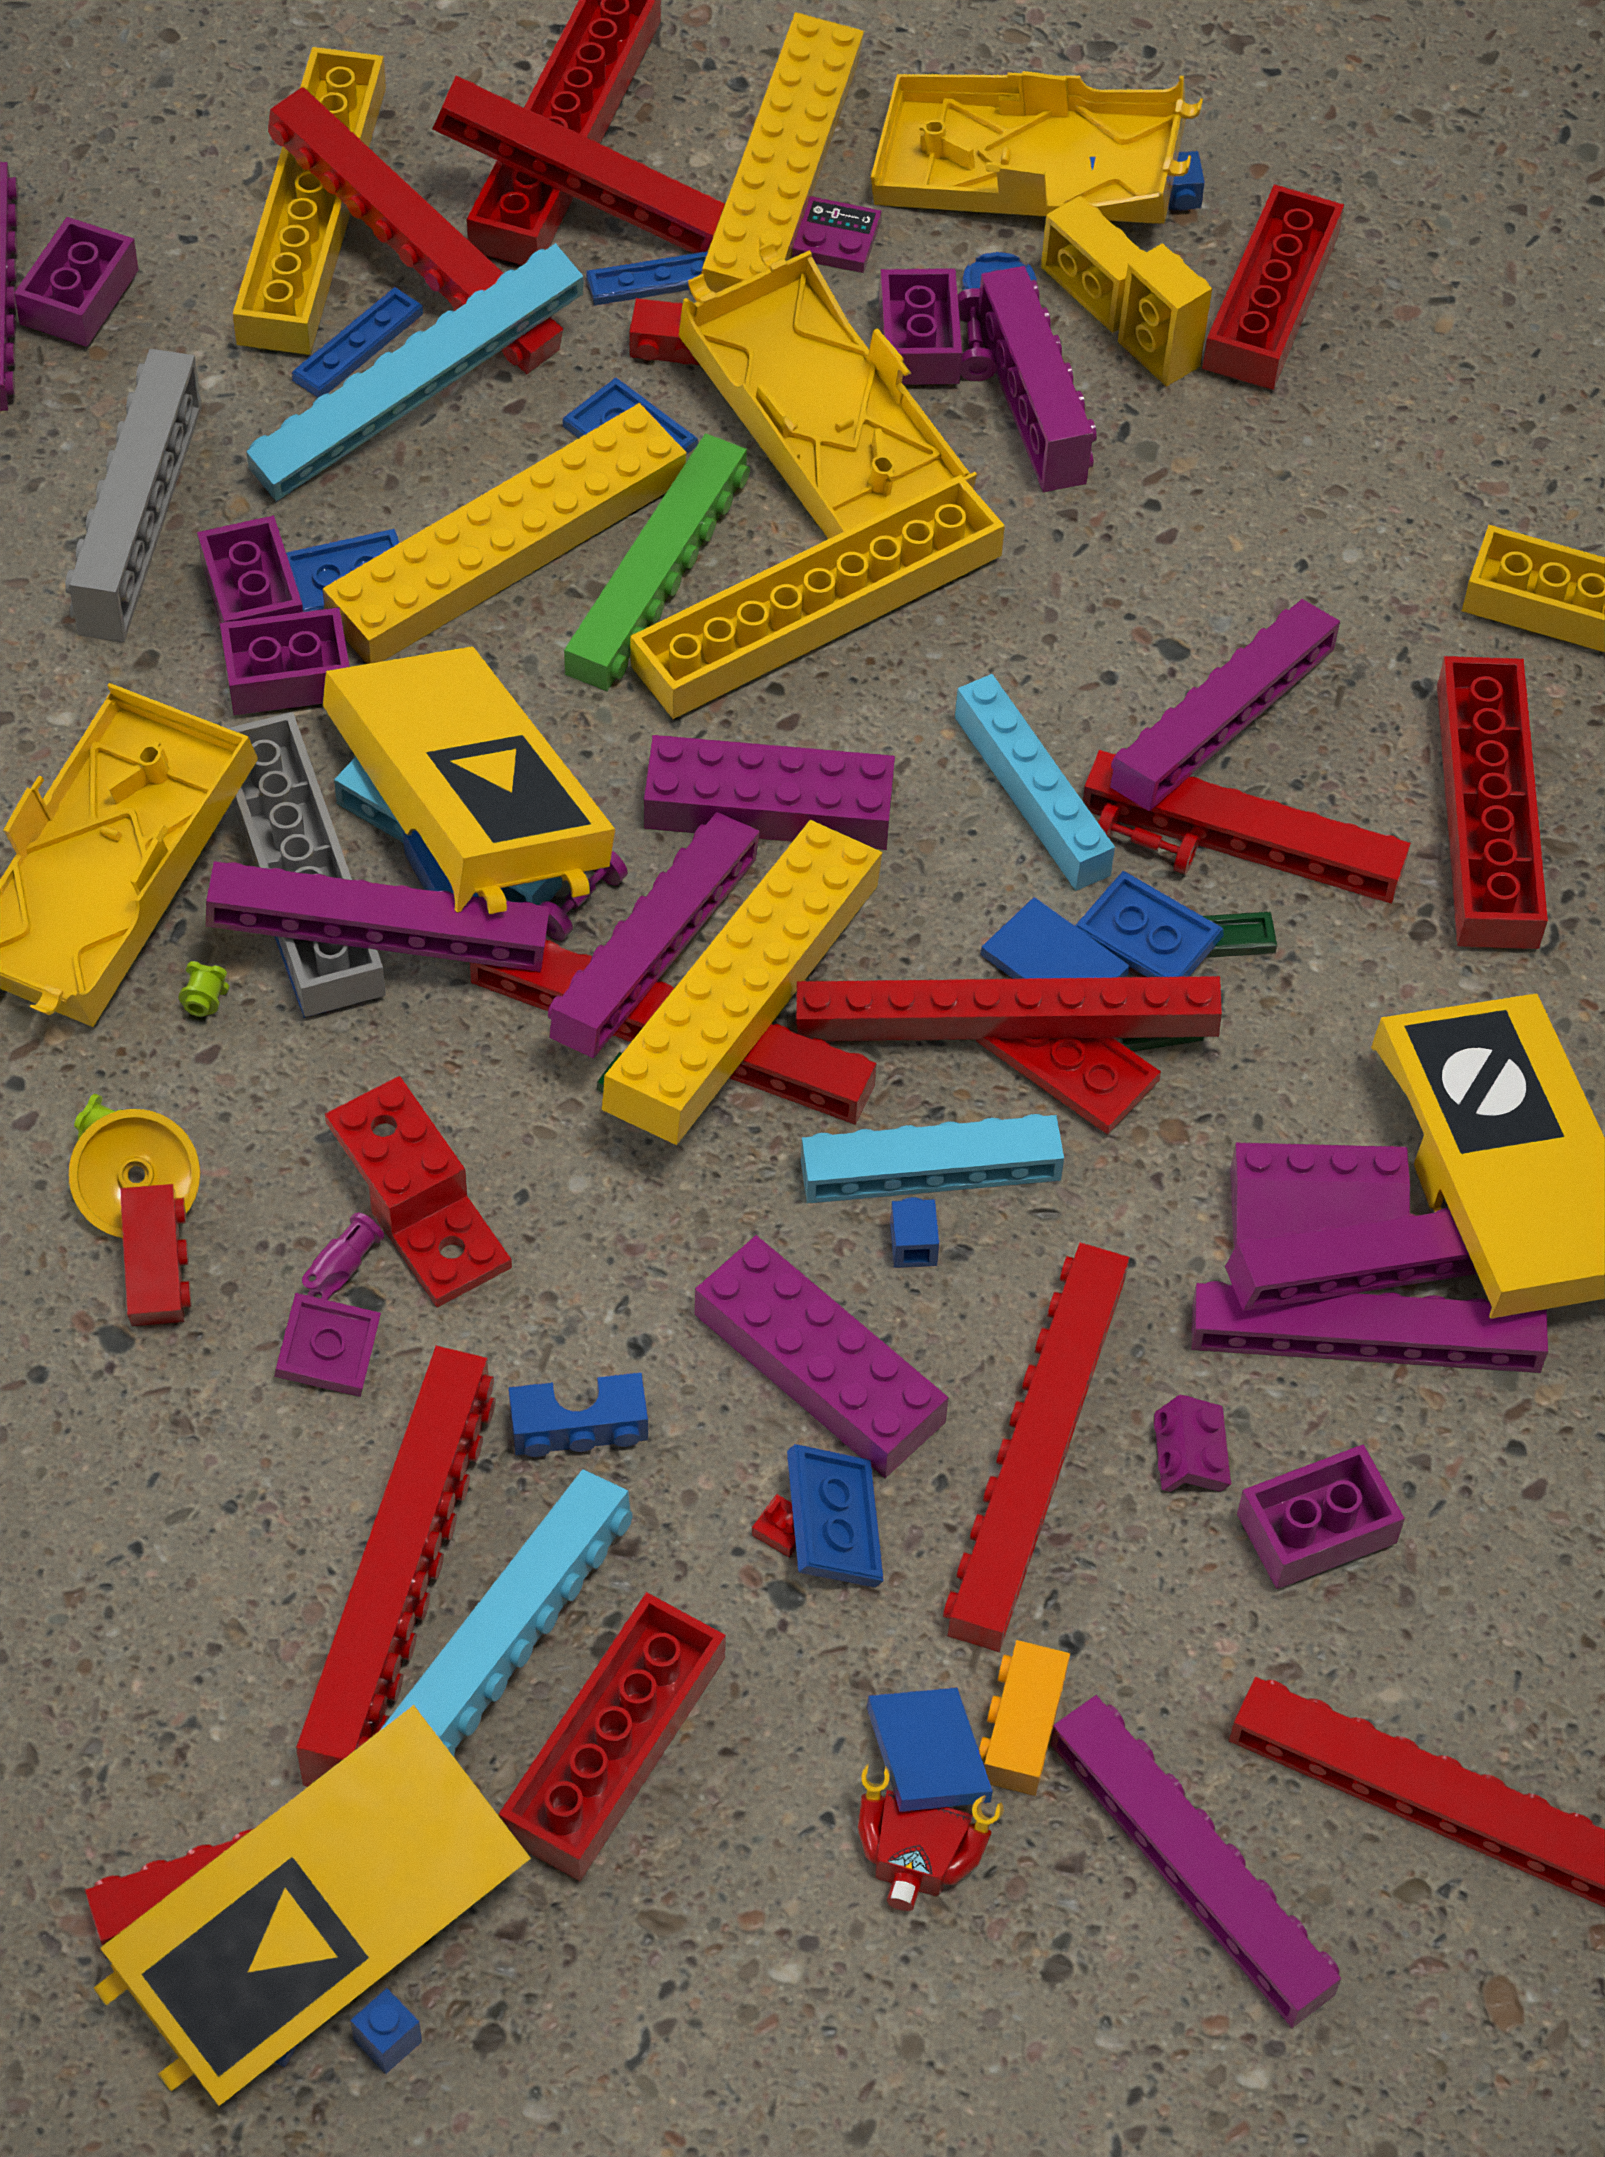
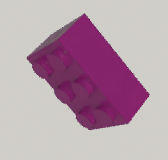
M66 217L14 292L20 325L88 347L139 270L134 238Z
M956 268L881 269L879 286L881 333L904 358L903 363L911 372L907 376L903 374L902 384H960L962 344Z
M274 515L197 532L202 567L220 623L303 612L302 601Z
M339 607L220 623L233 715L322 704L326 671L350 667Z
M1364 1444L1243 1489L1237 1511V1516L1276 1589L1396 1544L1405 1520Z

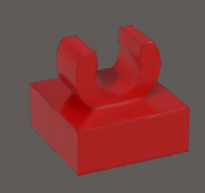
M776 1494L752 1526V1536L789 1558L796 1549L792 1502Z

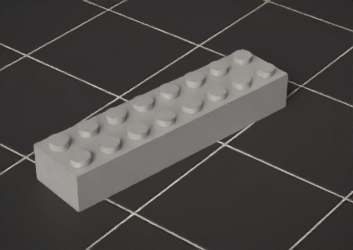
M149 349L145 363L138 365L136 390L128 394L126 403L127 416L125 421H120L118 424L115 450H110L108 453L105 480L100 479L98 482L96 507L89 510L86 519L87 533L85 539H80L76 547V566L74 570L70 569L66 576L65 590L66 593L71 594L72 599L70 617L76 621L79 636L125 642L202 408L195 355Z
M290 712L228 728L248 736L258 757L257 762L232 801L254 867L280 868L290 872L323 874L327 877L352 880L294 713ZM278 936L305 1017L386 995L383 966L376 949Z

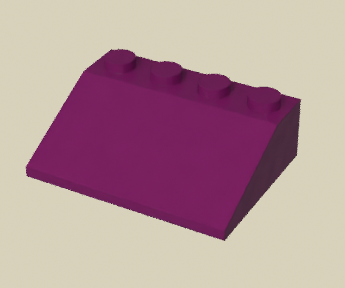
M1235 1143L1230 1167L1234 1248L1237 1243L1250 1237H1258L1259 1239L1279 1237L1290 1231L1305 1233L1318 1231L1330 1225L1345 1227L1357 1225L1365 1220L1374 1219L1378 1222L1410 1214V1178L1407 1147Z

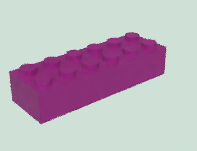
M1025 266L981 274L977 316L978 320L982 323L983 343L985 348L991 350L996 356V376L1041 489L1044 493L1087 484L1088 471L1090 467H1093L1094 462L1091 447L1092 442L1097 440L1094 421L1086 417L1085 401L1082 392L1075 390L1071 365L1069 362L1064 363L1060 338L1058 335L1052 334L1049 311L1046 307H1041L1037 282L1030 280Z
M652 735L644 795V829L695 833L701 824L706 825L714 814L718 812L759 830V839L793 842L806 824L812 820L872 848L887 850L895 756Z
M757 1235L695 1288V1316L859 1457L871 1460V1467L885 1479L946 1423L949 1400L946 1394Z

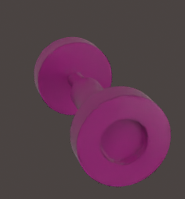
M977 288L966 289L958 293L959 319L968 322V345L971 348L962 353L960 374L969 381L987 380L997 370L995 354L989 349L982 348L984 345L982 323L977 317L980 289Z
M613 850L610 867L593 870L595 873L588 879L590 894L572 897L570 892L565 897L566 902L561 907L549 901H543L540 906L550 907L546 931L548 936L562 941L572 932L573 925L566 913L571 908L577 909L596 890L595 884L600 879L616 886L628 875L624 861Z

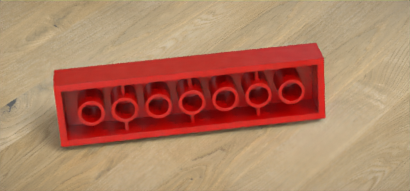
M1444 656L1437 683L1457 946L1539 949L1548 922L1524 659Z

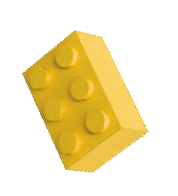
M1079 195L1046 215L1041 268L1112 333L1116 332L1120 327L1127 265L1132 260L1145 254L1146 251L1138 248L1126 237L1120 228H1116L1107 220L1097 207L1092 206Z
M1163 243L1132 260L1127 265L1118 343L1167 387L1201 365L1212 288L1203 277H1199L1184 263L1179 255L1174 254Z

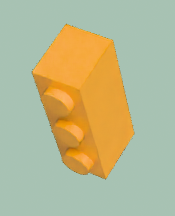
M1016 1640L1013 1655H1003L997 1680L998 1682L1005 1683L1002 1697L993 1695L987 1718L988 1723L995 1724L992 1737H982L979 1748L990 1785L1036 1796L1067 1674L1070 1653Z

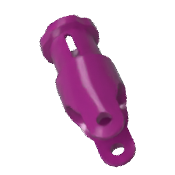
M360 1212L354 1213L350 1217V1225L339 1238L331 1239L314 1259L311 1267L302 1277L303 1286L310 1289L307 1294L308 1296L315 1297V1295L320 1294L322 1295L320 1299L328 1300L362 1264L361 1257L373 1243H380L383 1240L384 1233L373 1219ZM310 1277H316L314 1281H309Z

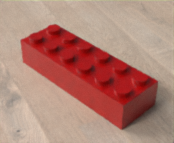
M1276 184L1273 185L1207 336L1202 369L1274 390L1338 239L1345 204Z
M645 1593L498 1814L525 1851L578 1881L582 1880L725 1660V1634L650 1593Z

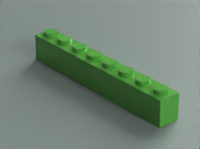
M707 433L704 434L564 649L565 675L604 691L609 690L616 678L621 679L623 677L630 657V636L648 628L651 623L658 622L664 609V602L669 595L674 596L678 591L685 569H691L694 566L703 541L708 542L713 536L716 521L721 514L726 515L733 501V494L737 488L745 486L750 474V467L746 466V448Z

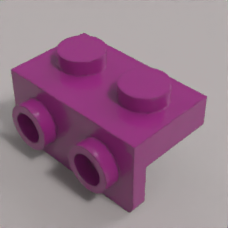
M1179 1394L1158 1409L1154 1414V1430L1156 1432L1161 1489L1172 1492L1183 1483L1218 1492L1231 1485L1223 1406Z

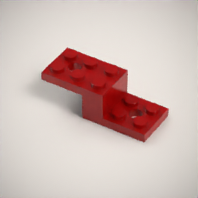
M401 1076L325 1113L327 1126L369 1185L372 1214L437 1308L512 1268V1259L467 1196L466 1170ZM381 1124H389L396 1128L393 1134L386 1137L373 1133L374 1128ZM449 1245H457L464 1250L461 1256L452 1259L444 1257L440 1252Z

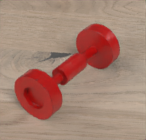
M1109 803L1105 806L1098 824L1109 839H1111L1114 832L1131 837L1130 842L1154 851H1158L1161 848L1177 854L1173 870L1184 875L1188 873L1199 846V836L1187 833L1179 847L1163 841V836L1145 829L1135 827L1133 830L1117 824L1120 807Z

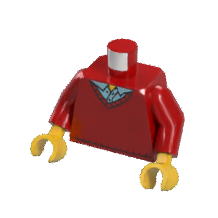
M867 1764L863 1768L861 1780L867 1789V1793L861 1796L857 1828L865 1856L871 1863L877 1865L875 1877L892 1883L886 1900L887 1903L898 1910L912 1911L919 1892L939 1896L945 1885H956L978 1867L992 1833L988 1828L990 1824L1002 1817L1004 1807L1002 1803H999L993 1818L986 1817L981 1811L982 1803L986 1798V1795H984L973 1804V1815L948 1807L900 1812L893 1791L887 1790L885 1798L881 1795V1790L885 1789L890 1779V1771L887 1766H885L884 1780L879 1784H873L867 1779L869 1764ZM973 1816L976 1819V1823H972Z

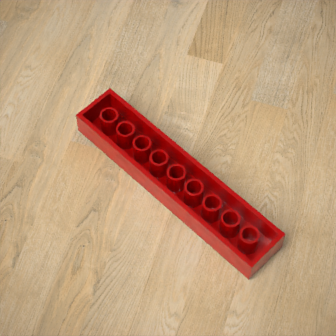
M579 0L524 108L600 144L661 22V0ZM496 160L466 219L467 238L484 255L524 265L533 253L540 249L546 250L549 248L573 196Z
M437 1345L434 1348L296 1746L303 1786H310L377 1734L389 1719V1715H385L389 1701H397L403 1683V1674H400L399 1671L403 1659L410 1660L412 1658L416 1645L417 1634L413 1633V1629L417 1619L424 1620L427 1614L430 1593L426 1591L430 1579L437 1580L440 1575L444 1554L440 1552L443 1540H451L457 1521V1514L453 1513L457 1500L464 1501L470 1483V1475L466 1474L470 1461L477 1462L480 1456L483 1436H480L479 1433L482 1424H490L494 1414L496 1398L491 1397L494 1377L489 1376L487 1357Z

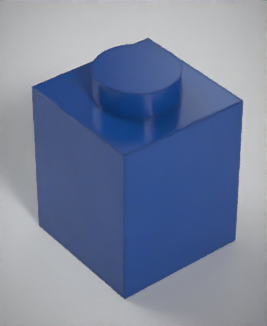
M910 1197L902 1201H892L890 1230L894 1268L937 1266L939 1235L935 1199L922 1200L917 1197Z
M388 1988L350 2020L354 2041L385 2074L422 2043L419 2020Z

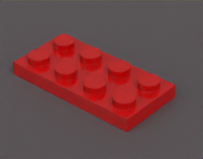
M983 1037V1039H976V1042L1107 1135L1160 1081V1070L1114 1038L1032 1039L1023 1037L1022 1039H998L997 1037Z

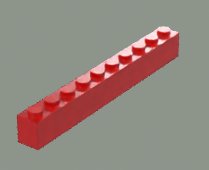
M303 86L270 109L268 133L277 145L286 148L304 170H309L317 177L328 193L335 194L347 206L349 212L355 218L364 221L373 230L378 240L387 243L396 251L402 262L408 267H413L425 279L427 285L433 291L439 292L451 303L454 310L466 304L469 297L479 290L485 291L496 284L499 277L504 274ZM549 317L501 351L512 365H517L526 374H529L559 351L564 329Z
M545 940L541 972L470 962L471 983L548 1011L554 998L558 995H564L569 989L575 973L578 970L584 971L590 964L592 956L577 954L561 948L555 942ZM656 982L613 1036L632 1042L674 990V987L665 982ZM771 1024L729 1078L856 1125L875 1087L877 1063L870 1061L862 1054L848 1053L830 1046L821 1039H810L791 1032L785 1026Z
M1220 976L797 981V1032L799 1035L807 1038H817L823 1041L983 1039V1037H997L998 1039H1023V1037L1032 1039L1219 1037L1222 1016Z
M1079 1242L1074 1258L1066 1256L1060 1275V1281L1066 1282L1062 1293H1053L1047 1317L1053 1318L1050 1329L1041 1328L1036 1343L1035 1353L1041 1354L1037 1366L1029 1364L1024 1377L1022 1389L1028 1391L1024 1403L1016 1401L1009 1422V1426L1015 1428L1012 1439L1003 1438L998 1452L996 1464L1002 1465L998 1478L990 1476L983 1497V1501L989 1503L985 1516L981 1514L976 1515L971 1530L970 1540L976 1541L972 1554L963 1553L956 1578L962 1580L959 1592L950 1591L946 1601L943 1617L950 1619L948 1637L1000 1653L1126 1280L1130 1259L1128 1256Z
M1254 1677L1234 1721L1229 1742L1605 1907V1829L1594 1825L1588 1817L1579 1813L1568 1814L1550 1806L1547 1800L1531 1793L1523 1794L1507 1787L1502 1780L1488 1774L1479 1775L1463 1768L1457 1760L1449 1756H1436L1420 1749L1415 1742L1402 1736L1392 1737L1376 1730L1365 1719L1344 1716L1333 1711L1327 1703L1314 1698L1306 1699L1290 1692L1285 1685L1278 1681H1265Z

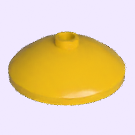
M144 1109L120 1110L95 1121L77 1141L69 1163L70 1190L80 1212L98 1229L123 1238L120 1188L173 1184L177 1198L184 1197L187 1214L196 1199L200 1185L199 1158L189 1136L171 1119L162 1114ZM139 1166L145 1172V1177L140 1183H133L129 1178V1172L133 1167Z

